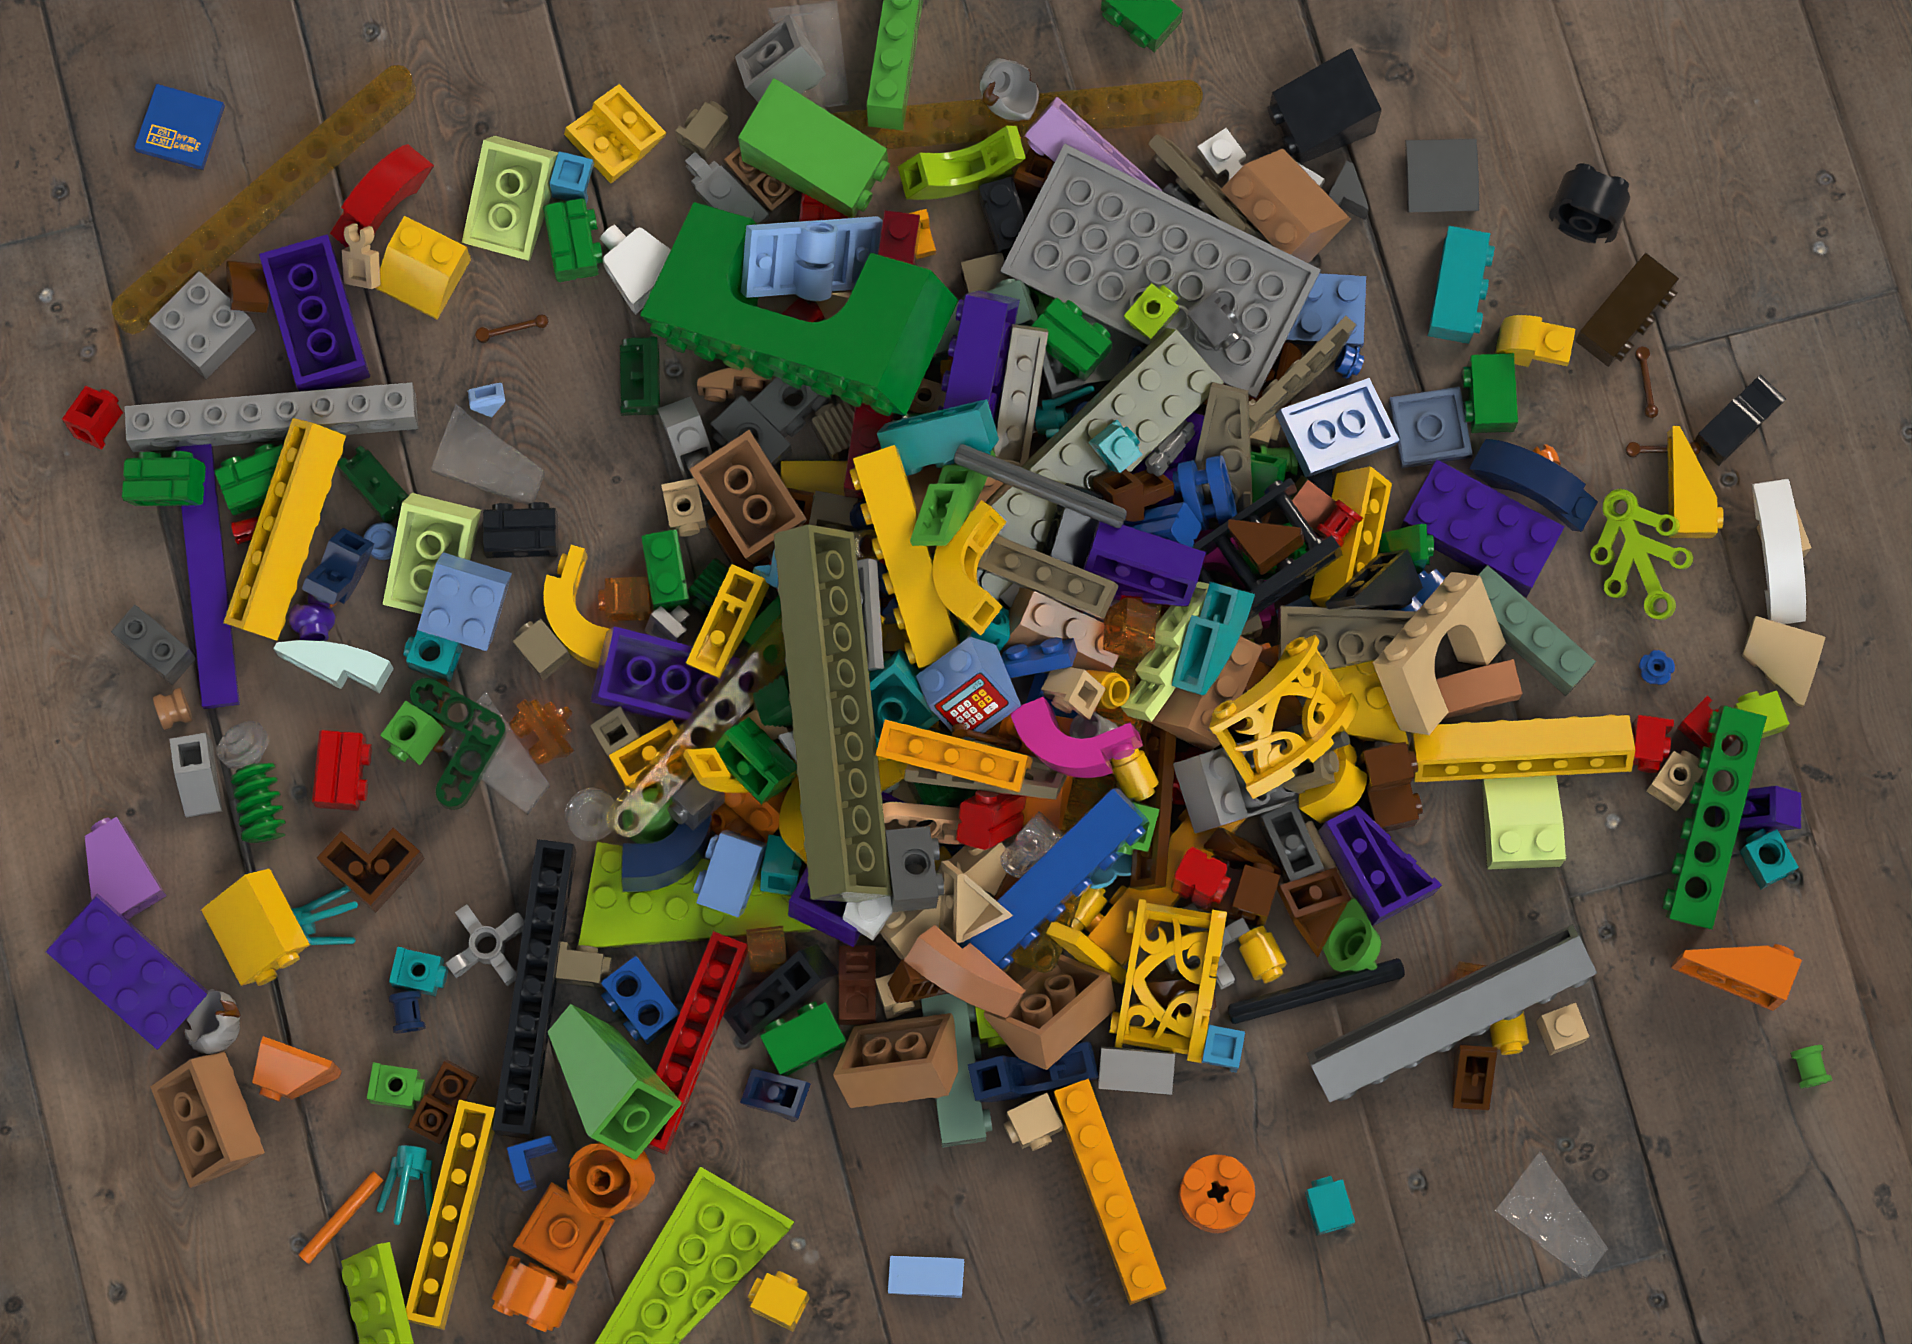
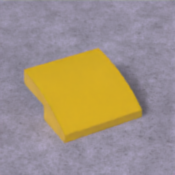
M618 84L594 101L590 111L567 126L564 135L586 158L593 159L594 167L612 183L648 154L665 137L666 132Z

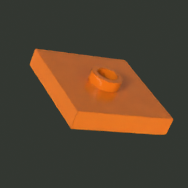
M551 1182L513 1244V1247L569 1281L578 1284L614 1225L615 1219L583 1212L573 1202L568 1191Z

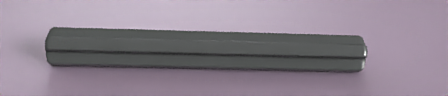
M964 444L960 445L955 453L954 462L960 466L1115 528H1121L1127 516V511L1124 508Z

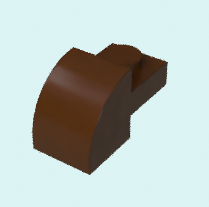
M1127 469L1121 473L1111 471L1093 478L1094 491L1103 494L1104 501L1124 508L1127 511L1126 521L1144 520V507L1156 504L1174 495V483L1164 474L1157 477L1153 473L1149 474L1146 470L1136 474L1130 473Z

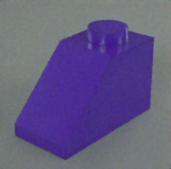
M1779 786L1748 789L1738 831L1757 832L1765 829L1766 832H1772L1776 829L1778 831L1801 829V793ZM1715 806V826H1717L1721 822L1722 813Z

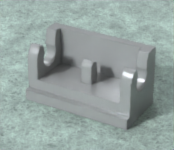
M1101 1046L1098 1089L1172 1095L1175 1053L1162 1050Z

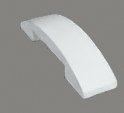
M1789 479L1752 484L1756 520H1759L1768 589L1765 590L1768 620L1781 624L1806 621L1803 554L1798 519Z

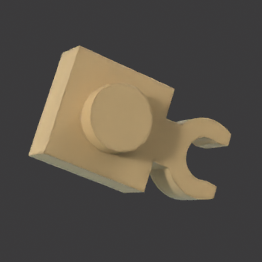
M353 223L345 227L344 237L349 247L342 249L344 284L368 289L380 286L379 252L370 250V244L374 240L373 228L371 226L360 230L359 235L358 224Z

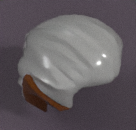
M1001 58L992 60L986 66L980 81L983 103L994 114L1004 119L1020 121L1031 118L1039 100V86L1032 82L1031 70L1016 61Z
M213 988L208 990V995L187 1019L190 1030H184V1036L189 1040L188 1044L192 1046L193 1050H197L202 1054H214L226 1050L236 1040L240 1032L241 1013L236 1006L235 1000L224 992L216 991Z

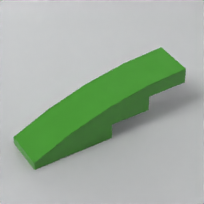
M992 449L990 455L995 457L996 455ZM956 463L944 465L938 483L929 484L910 539L912 546H946L960 530L968 514L972 511L988 476Z

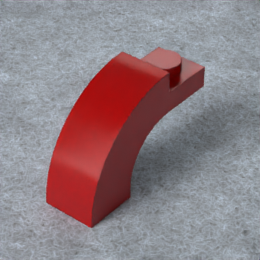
M409 144L392 151L378 162L353 189L341 206L344 211L329 234L346 248L349 245L344 237V229L353 223L358 224L359 235L360 230L368 226L373 228L375 235L388 214L406 197L418 192L434 165Z

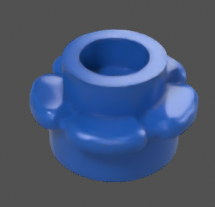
M1345 345L1336 359L1334 371L1342 374V377L1348 379L1352 374L1357 376L1364 362V356L1359 354L1360 347L1356 345L1352 348Z
M1653 650L1649 655H1644L1639 662L1641 677L1649 684H1666L1670 681L1671 673L1675 670L1674 661L1672 658L1667 657L1665 652ZM1656 664L1660 666V670L1658 671L1654 669V665Z

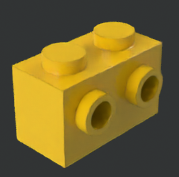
M670 720L610 754L609 758L629 795L635 791L639 794L645 789L656 786V779L668 773L670 776H674L685 770L689 764L683 753L689 747L673 720Z
M777 1271L775 1276L766 1273L763 1280L757 1277L748 1295L749 1301L752 1302L750 1307L753 1313L792 1332L810 1298L808 1292L798 1288L799 1283L797 1279L781 1271Z

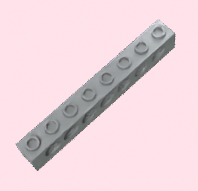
M412 382L124 406L126 441L133 453L170 450L180 446L204 444L219 446L285 440L292 418L312 422L343 435L418 429L417 400Z

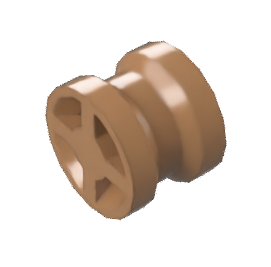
M181 687L174 689L172 694L166 696L161 694L153 696L156 712L164 730L171 729L174 723L180 721L183 723L193 721L187 699Z

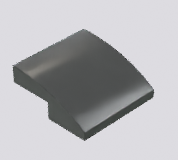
M1476 138L1405 140L1407 212L1479 211V170Z

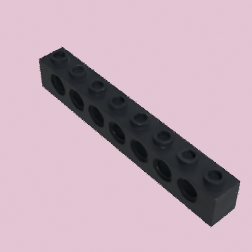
M537 839L493 1124V1131L501 1136L534 1139L549 1039L548 1030L551 1026L557 986L555 977L560 941L563 942L577 854L574 844L540 839Z

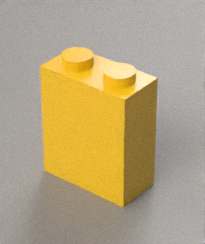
M270 869L245 874L201 909L241 986L254 982L261 986L272 981L278 976L276 971L279 968L283 969L297 962L300 959L298 954L310 945Z

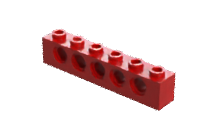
M714 931L711 935L656 1071V1074L682 1104L648 1144L647 1148L665 1155L669 1152L749 953L746 943Z

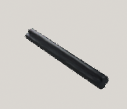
M1396 958L1378 963L1375 970L1366 968L1362 971H1349L1239 1001L1228 1006L1229 1018L1232 1024H1238L1398 980L1405 976V969L1401 959Z

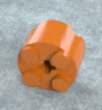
M595 1142L581 1148L572 1157L569 1164L570 1173L569 1179H567V1189L573 1202L583 1212L610 1217L638 1206L646 1198L650 1188L653 1186L655 1174L644 1151L634 1160L600 1142Z
M1209 1155L1197 1160L1186 1171L1179 1188V1205L1185 1218L1197 1228L1210 1233H1224L1240 1225L1249 1214L1255 1199V1185L1251 1174L1236 1158L1226 1155ZM1213 1185H1216L1218 1190L1224 1189L1226 1192L1222 1197L1221 1203H1218L1216 1198H1209L1207 1195L1211 1192Z
M510 1256L491 1297L495 1300L492 1308L513 1317V1314L518 1316L522 1314L528 1317L526 1324L544 1332L547 1330L553 1331L554 1327L560 1328L578 1285L575 1283L566 1285L568 1279L531 1262L529 1266L519 1263L521 1258Z

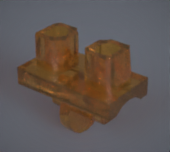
M524 699L517 705L519 712L509 722V726L519 738H525L533 731L537 734L540 741L528 750L538 765H545L555 758H566L574 752L564 737L572 731L566 722L573 713L568 706L558 710L552 701L542 706L538 699L530 702Z

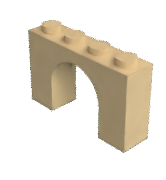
M1451 572L1373 662L1401 731L1430 735L1448 713L1435 677V656L1439 643L1446 632L1458 662L1483 666L1489 665L1505 646V639L1480 576Z
M1002 842L987 850L965 845L952 858L948 859L949 862L986 891L993 899L1014 860ZM941 865L936 873H941ZM941 895L938 897L937 908L893 912L880 930V934L901 960L907 957L921 934L934 925L939 928Z

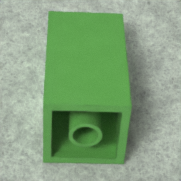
M775 78L772 79L738 137L743 162L849 218H855L859 210L862 212L866 210L873 196V193L870 192L876 180L882 182L890 168L887 148Z
M570 1004L548 1030V1035L585 1131L594 1140L636 1160L681 1106L682 1102L615 1027Z

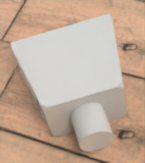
M612 225L600 237V240L610 250L602 259L604 268L630 309L636 315L644 308L671 249L641 227L636 228L626 237L616 225Z

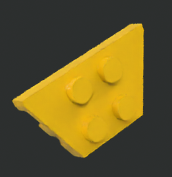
M1374 661L1330 670L1344 694L1347 695L1352 692L1359 703L1354 719L1349 727L1342 731H1345L1348 735L1357 736L1362 740L1372 742L1377 740L1391 744L1406 742L1407 746L1409 745L1406 731H1401L1398 727L1373 665ZM1338 729V730L1335 732V734H1336V733H1339V732H1342V731H1341L1340 729Z

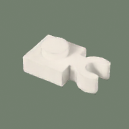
M1227 128L1197 146L1198 154L1216 178L1226 174L1229 181L1243 167L1240 163L1246 160V154Z

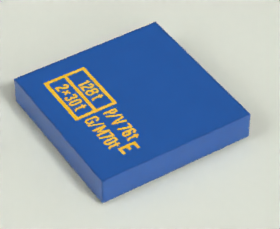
M156 84L134 148L138 153L204 170L225 105L221 101Z

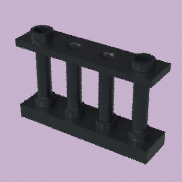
M1291 478L1285 482L1278 480L1271 484L1264 491L1265 495L1230 520L1263 523L1260 518L1278 506L1292 527L1302 528L1304 543L1307 547L1305 548L1306 553L1295 561L1293 558L1288 559L1286 557L1275 565L1277 567L1275 569L1276 574L1266 581L1258 579L1230 539L1232 537L1228 529V521L1196 542L1192 547L1206 552L1205 556L1219 548L1246 586L1245 592L1255 594L1247 621L1343 556L1341 548L1331 535L1325 540L1323 537L1318 538L1292 502L1290 497L1298 492ZM1202 564L1198 582L1216 583Z

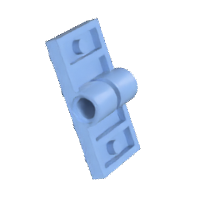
M875 216L746 225L741 293L746 298L796 294L806 300L823 301L831 298L832 291L853 290L869 254L874 253L878 255L883 220Z

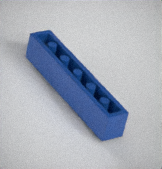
M1119 788L1111 789L997 901L1013 916L957 944L963 949L971 943L1004 971L1014 961L1011 954L1018 947L1022 946L1024 949L1029 947L1040 936L1037 929L1046 920L1050 923L1057 920L1066 911L1067 908L1064 906V903L1073 894L1078 898L1091 887L1093 882L1090 877L1099 869L1103 872L1107 871L1120 858L1116 852L1125 843L1132 846L1146 833L1143 826L1149 820Z

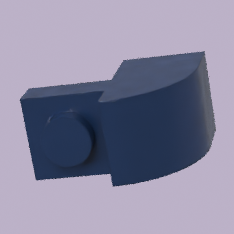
M342 528L328 541L321 564L305 578L302 590L312 594L320 602L334 605L339 601L344 604L358 585L375 543Z

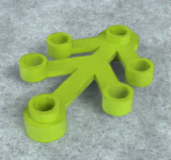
M1613 490L1603 501L1602 509L1607 522L1598 544L1591 550L1590 556L1592 561L1602 566L1612 563L1615 557L1612 545L1620 528L1626 540L1611 577L1604 583V591L1612 598H1622L1628 591L1626 579L1633 561H1635L1648 593L1644 601L1645 612L1653 619L1666 620L1673 615L1676 603L1671 594L1663 591L1648 553L1669 561L1674 568L1681 570L1687 569L1692 565L1693 555L1686 548H1673L1640 535L1634 521L1656 527L1659 534L1671 537L1680 528L1676 517L1669 514L1659 515L1639 507L1636 496L1628 490ZM1620 501H1625L1627 509L1624 513L1619 514L1616 506ZM1666 519H1671L1673 522V527L1669 532H1664L1662 529V524ZM1602 548H1605L1608 552V556L1604 561H1600L1597 557L1598 551ZM1679 552H1684L1687 557L1682 565L1676 563V555ZM1614 581L1621 583V590L1617 594H1613L1611 591V584ZM1664 599L1667 602V609L1660 613L1656 605L1659 600Z

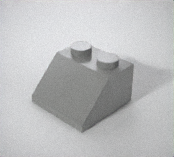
M790 14L735 56L745 88L758 103L773 78L802 94L805 90L816 87L822 80V77L826 75L821 58Z

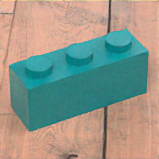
M1448 226L1443 244L1427 336L1469 344L1473 333H1480L1483 313L1477 312L1479 299H1486L1489 279L1483 278L1485 266L1491 267L1495 246L1489 245L1491 233Z
M987 399L885 423L877 433L881 449L893 445L897 447L906 476L922 471L923 466L935 464L936 468H942L944 465L954 464L955 453L962 444L990 455L991 450L999 441Z

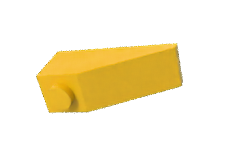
M1672 426L1667 432L1669 515L1678 519L1680 528L1674 536L1669 538H1713L1718 533V529L1723 527V508L1717 507V496L1681 427ZM1669 519L1670 531L1673 527V522L1671 521V519Z
M731 564L686 661L687 665L720 679L752 624L769 588L765 578Z

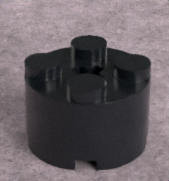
M1579 163L1574 170L1564 174L1550 209L1549 218L1553 221L1555 217L1560 222L1558 229L1574 239L1587 243H1596L1597 238H1607L1605 243L1612 242L1617 236L1630 202L1629 183L1621 177H1610L1597 172L1589 164Z

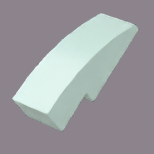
M296 640L277 642L273 648L278 657L339 689H342L349 677L380 694L394 669L389 660L371 652L344 644Z

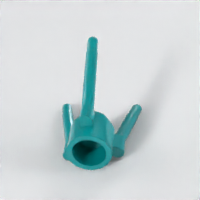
M1088 386L1055 399L1042 400V406H1037L1035 413L1038 434H1046L1047 440L1051 439L1071 419V412L1066 413L1065 407L1058 406L1093 393L1095 388Z
M346 886L336 889L304 906L291 909L310 945L355 943L354 937H310V934L316 933L314 922L358 907V903L353 901L311 914L310 911L350 892Z
M401 1145L398 1146L397 1156L392 1157L390 1171L376 1210L378 1213L383 1212L396 1176L401 1178L393 1220L395 1225L401 1223L409 1179L419 1180L420 1173L423 1174L427 1219H429L433 1204L431 1180L433 1161L426 1160L427 1150L424 1148Z

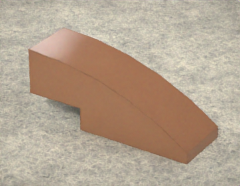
M1514 659L1436 679L1448 709V713L1443 719L1482 711L1484 707L1516 701L1523 694Z
M936 925L917 938L904 960L918 973L941 989L971 1005L1005 1018L1012 1014L1026 991L974 945L969 943L962 949Z

